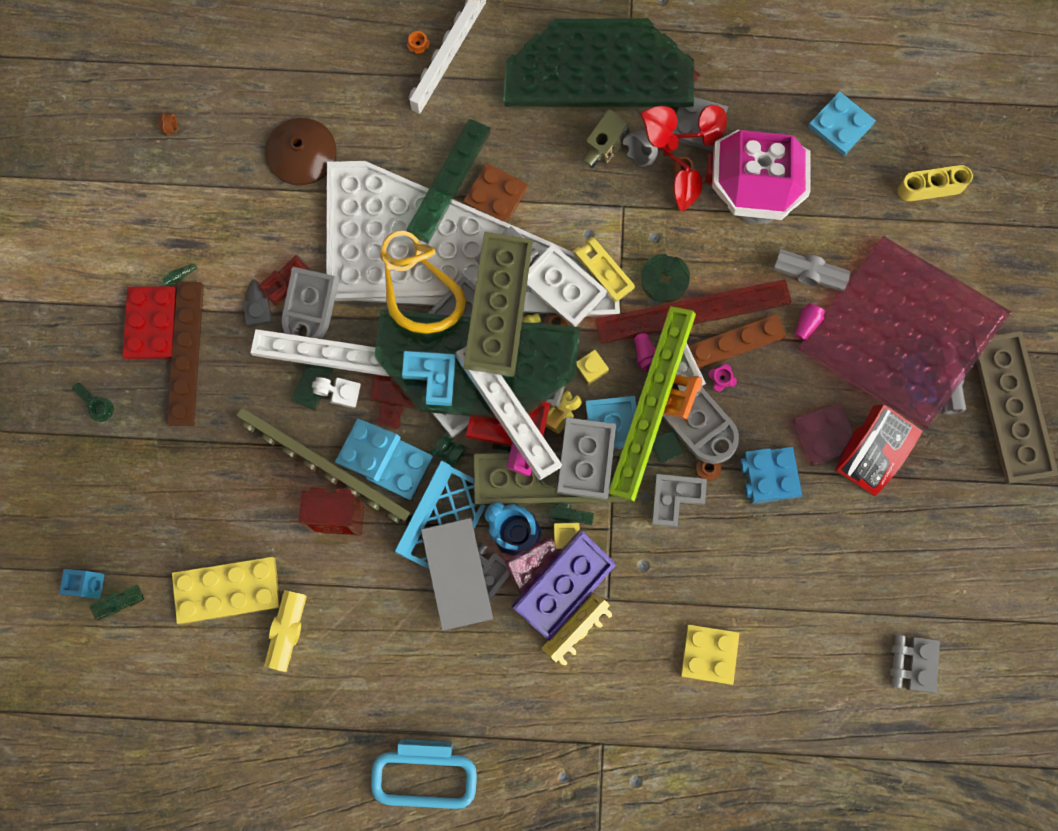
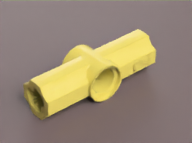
M284 590L278 615L274 618L270 628L269 639L271 641L264 667L287 672L293 646L296 645L301 632L300 620L306 595Z

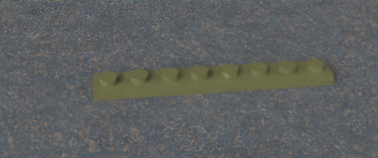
M241 408L236 415L242 421L240 425L252 433L255 430L263 434L261 438L272 446L275 443L283 446L281 451L293 459L296 455L304 460L302 464L315 472L318 468L323 471L325 479L335 485L337 482L342 483L346 486L344 490L355 498L358 495L366 498L365 504L378 511L379 508H382L388 512L386 517L393 522L399 524L402 521L408 524L412 514L246 409Z

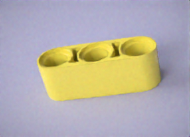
M964 165L911 172L900 183L898 195L905 201L957 195L963 192L972 181L973 173ZM954 177L959 178L962 183L957 182ZM931 181L937 182L939 186L933 185ZM907 184L913 185L916 190L910 189Z

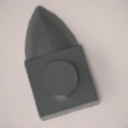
M253 279L247 289L245 302H243L248 328L272 324L268 295L262 285Z

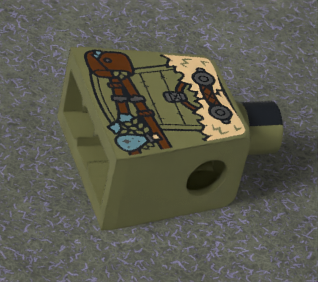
M609 109L586 141L588 152L582 161L592 169L599 160L607 164L623 146L622 140L625 135L630 133L629 123Z

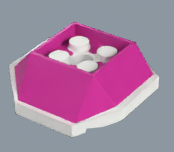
M736 130L715 141L713 147L712 188L728 205V209L733 215L782 220L810 194V150L803 147L794 135Z

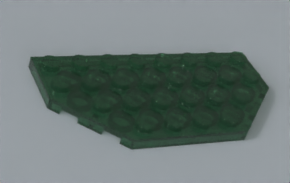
M648 18L554 19L541 34L537 33L523 45L524 48L516 55H511L506 60L505 107L694 106V59L689 54H684L678 48V45L665 33L662 34L654 27V23Z
M380 309L375 360L420 412L497 419L456 357L452 406L427 405V380L402 378L404 351L456 355L457 351L467 347L471 317L462 316L455 325L444 331L425 334L412 332L398 325L390 316L388 310ZM400 311L404 317L414 322L426 324L440 322L450 316ZM522 322L514 377L501 376L528 415L575 378L579 327Z

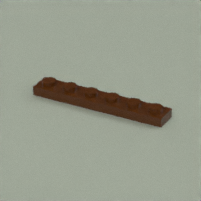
M177 282L167 424L169 426H194L204 292V284L202 282Z

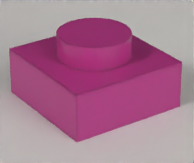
M512 444L506 468L523 476H530L532 469L515 444Z

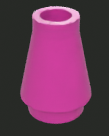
M807 303L806 307L802 308L794 336L807 341L809 336L825 319L823 317L825 311L812 303Z
M642 333L634 337L638 367H641L642 371L648 372L656 349L650 341L648 334Z

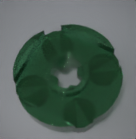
M659 254L652 257L645 264L641 274V284L644 292L659 304L670 303L680 299L689 286V268L682 259L676 256L674 258L667 256V254ZM660 274L670 275L672 277L669 280L670 283H662L660 281Z
M135 585L124 590V593L119 594L115 592L104 597L102 601L96 602L89 607L94 619L100 620L121 612L120 610L130 608L145 599L139 585Z

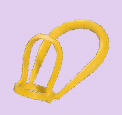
M399 230L386 236L382 242L380 258L385 263L386 303L389 314L398 325L412 332L429 334L444 331L455 325L464 314L466 299L463 289L452 278L426 260L435 254L433 247L421 245L420 241L412 233ZM398 235H405L413 241L415 254L408 258L394 259L386 252L387 245L392 238ZM418 261L422 262L454 294L456 299L455 310L449 317L440 322L428 324L414 322L404 317L397 307L390 270L406 271L414 267Z

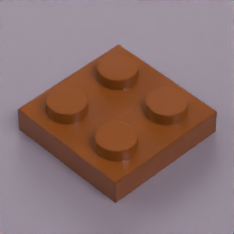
M486 163L463 200V204L507 223L527 191L528 184Z

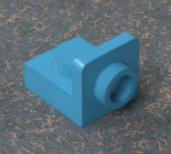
M64 569L59 594L100 599L104 574Z

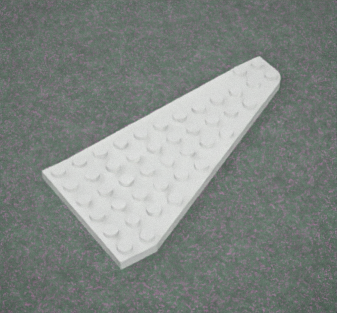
M367 161L327 162L326 274L339 277L335 301L386 303L385 263L380 258L383 240L394 231L403 230L412 233L420 241L421 245L433 247L435 254L426 259L428 262L448 275L456 283L465 276L475 286L479 264L476 262L475 257L481 253L484 231L502 234L512 226L523 238L533 239L532 248L539 253V256L533 262L554 244ZM398 235L388 243L386 252L394 259H403L414 256L415 248L413 241L408 236ZM554 244L594 279L583 264L575 258L572 251ZM420 261L406 271L390 270L397 304L435 306L449 292V289ZM526 289L523 312L556 313L531 290ZM606 294L586 317H619V301L615 303Z

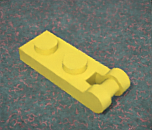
M594 237L586 240V244L583 247H577L572 251L575 258L607 290V294L615 303L635 288L632 281ZM591 252L595 253L596 255L591 259L587 256Z

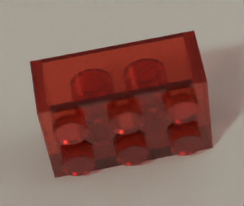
M310 487L309 491H302L298 522L312 533L362 536L365 506L355 494H351V490L336 489V493L325 492L326 489Z

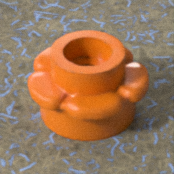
M414 31L408 37L407 48L411 52L414 51L416 54H422L430 46V41L421 31Z

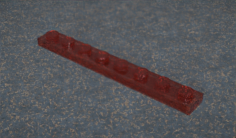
M786 279L597 318L595 322L600 343L606 344L634 338L642 333L653 334L662 332L670 306L693 310L696 314L693 325L790 305L792 300Z

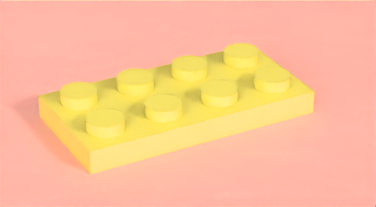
M274 557L172 573L177 624L280 608V595Z

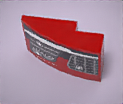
M873 405L863 426L857 427L835 471L872 496H876L902 466L919 439L922 430L886 405Z

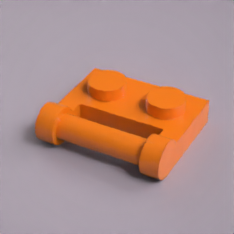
M676 374L673 384L686 386V390L683 392L671 389L663 414L687 420L696 393L702 387V378Z

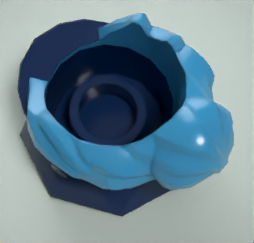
M495 502L487 507L485 519L489 522L488 531L501 553L521 558L537 548L542 530L532 513L516 504L504 506L501 502Z

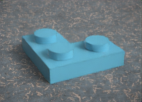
M404 351L402 378L427 380V405L452 406L455 354Z

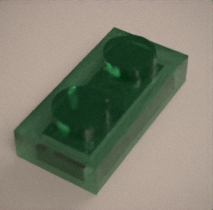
M307 364L291 401L315 411L322 396L313 393L312 382L316 380V377L330 379L334 368Z

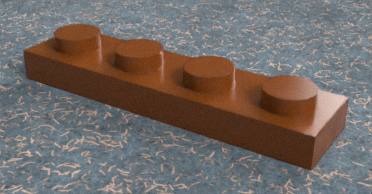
M775 314L689 345L688 347L698 368L702 369L785 339L786 333L778 315Z

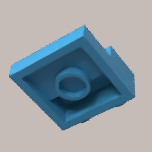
M793 447L748 451L742 455L740 468L742 474L746 473L747 483L744 484L746 498H750L751 504L802 496Z

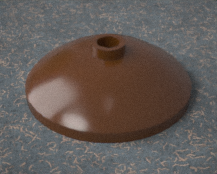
M295 118L280 124L269 136L265 148L266 161L273 174L283 182L300 186L315 183L327 175V162H335L337 153L335 140L328 128L322 123L309 118ZM297 142L302 143L299 147H295L294 145Z

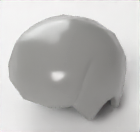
M638 130L625 135L622 144L628 146L626 155L634 159L637 165L641 167L648 166L656 160L658 148L650 144L645 130Z

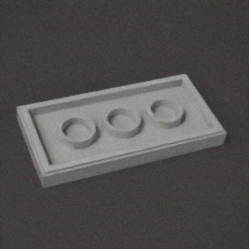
M471 518L421 529L442 631L493 620Z

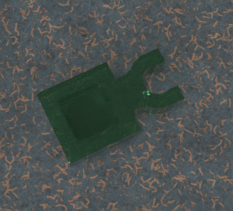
M557 503L556 507L551 506L549 520L575 522L592 526L594 513L576 511L571 509V505Z

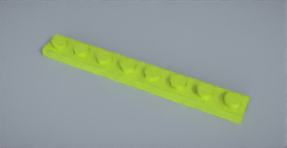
M670 306L609 489V494L635 502L696 316L693 310Z

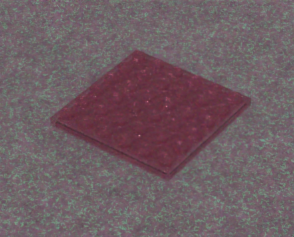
M883 236L849 280L845 290L839 293L823 315L825 319L808 339L802 342L799 350L927 430L1006 322L1012 311Z

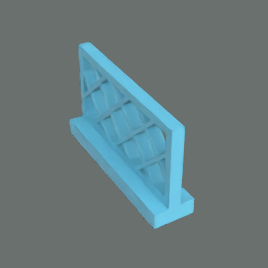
M441 461L394 553L429 569L428 563L425 562L427 557L419 559L411 555L414 546L423 542V539L417 540L422 533L421 529H425L424 527L428 521L437 519L438 525H442L440 518L453 513L456 521H460L457 512L471 508L473 514L472 524L473 529H475L486 505H480L477 512H475V503H472L468 491L474 488V478ZM453 474L461 478L464 488L450 492L447 484L450 475ZM465 481H467V482H469V483H471V484H473V485L467 487ZM445 487L447 494L441 495ZM465 491L469 505L456 509L451 495ZM448 497L452 511L439 515L436 503L438 499ZM434 509L436 516L429 518Z

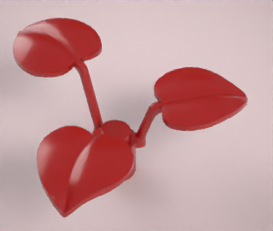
M708 105L702 109L698 117V128L700 131L697 133H672L677 126V116L670 107L656 106L640 113L650 144L657 147L659 151H663L664 156L671 158L684 168V170H680L675 174L673 180L674 199L678 210L681 212L689 208L700 196L702 178L697 170H690L688 165L671 152L678 147V139L702 136V142L705 146H713L715 141L723 138L727 126V117L724 109L718 105Z

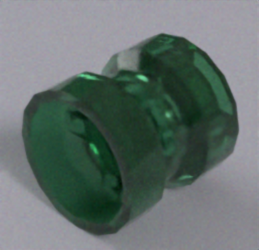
M445 433L434 446L432 454L438 458L442 457L447 464L454 467L462 458L467 448L461 443H455L453 438Z

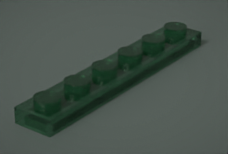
M469 118L407 227L406 232L412 233L418 240L429 244L487 140L491 127Z

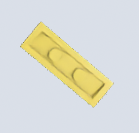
M593 593L541 649L555 662L559 661L561 664L566 665L567 662L563 659V655L569 651L575 656L576 650L572 645L587 635L593 623L600 628L603 626L599 622V617L602 614L609 618L612 616L611 612L607 609L610 605L603 598Z

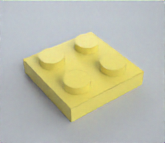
M687 625L681 677L733 685L739 633Z

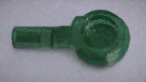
M76 383L73 386L72 390L87 403L86 407L93 420L104 422L111 418L114 407L110 400L94 397L80 383Z

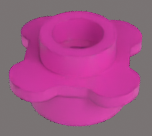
M723 364L716 370L711 369L708 373V377L714 383L713 388L717 392H721L728 386L734 387L737 383L731 366L728 364Z

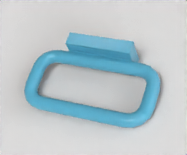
M401 739L398 743V752L383 753L373 762L371 791L374 798L385 805L448 809L464 808L475 797L476 768L467 757L452 755L453 742ZM387 763L460 766L466 771L465 794L460 798L386 794L381 788L382 769Z

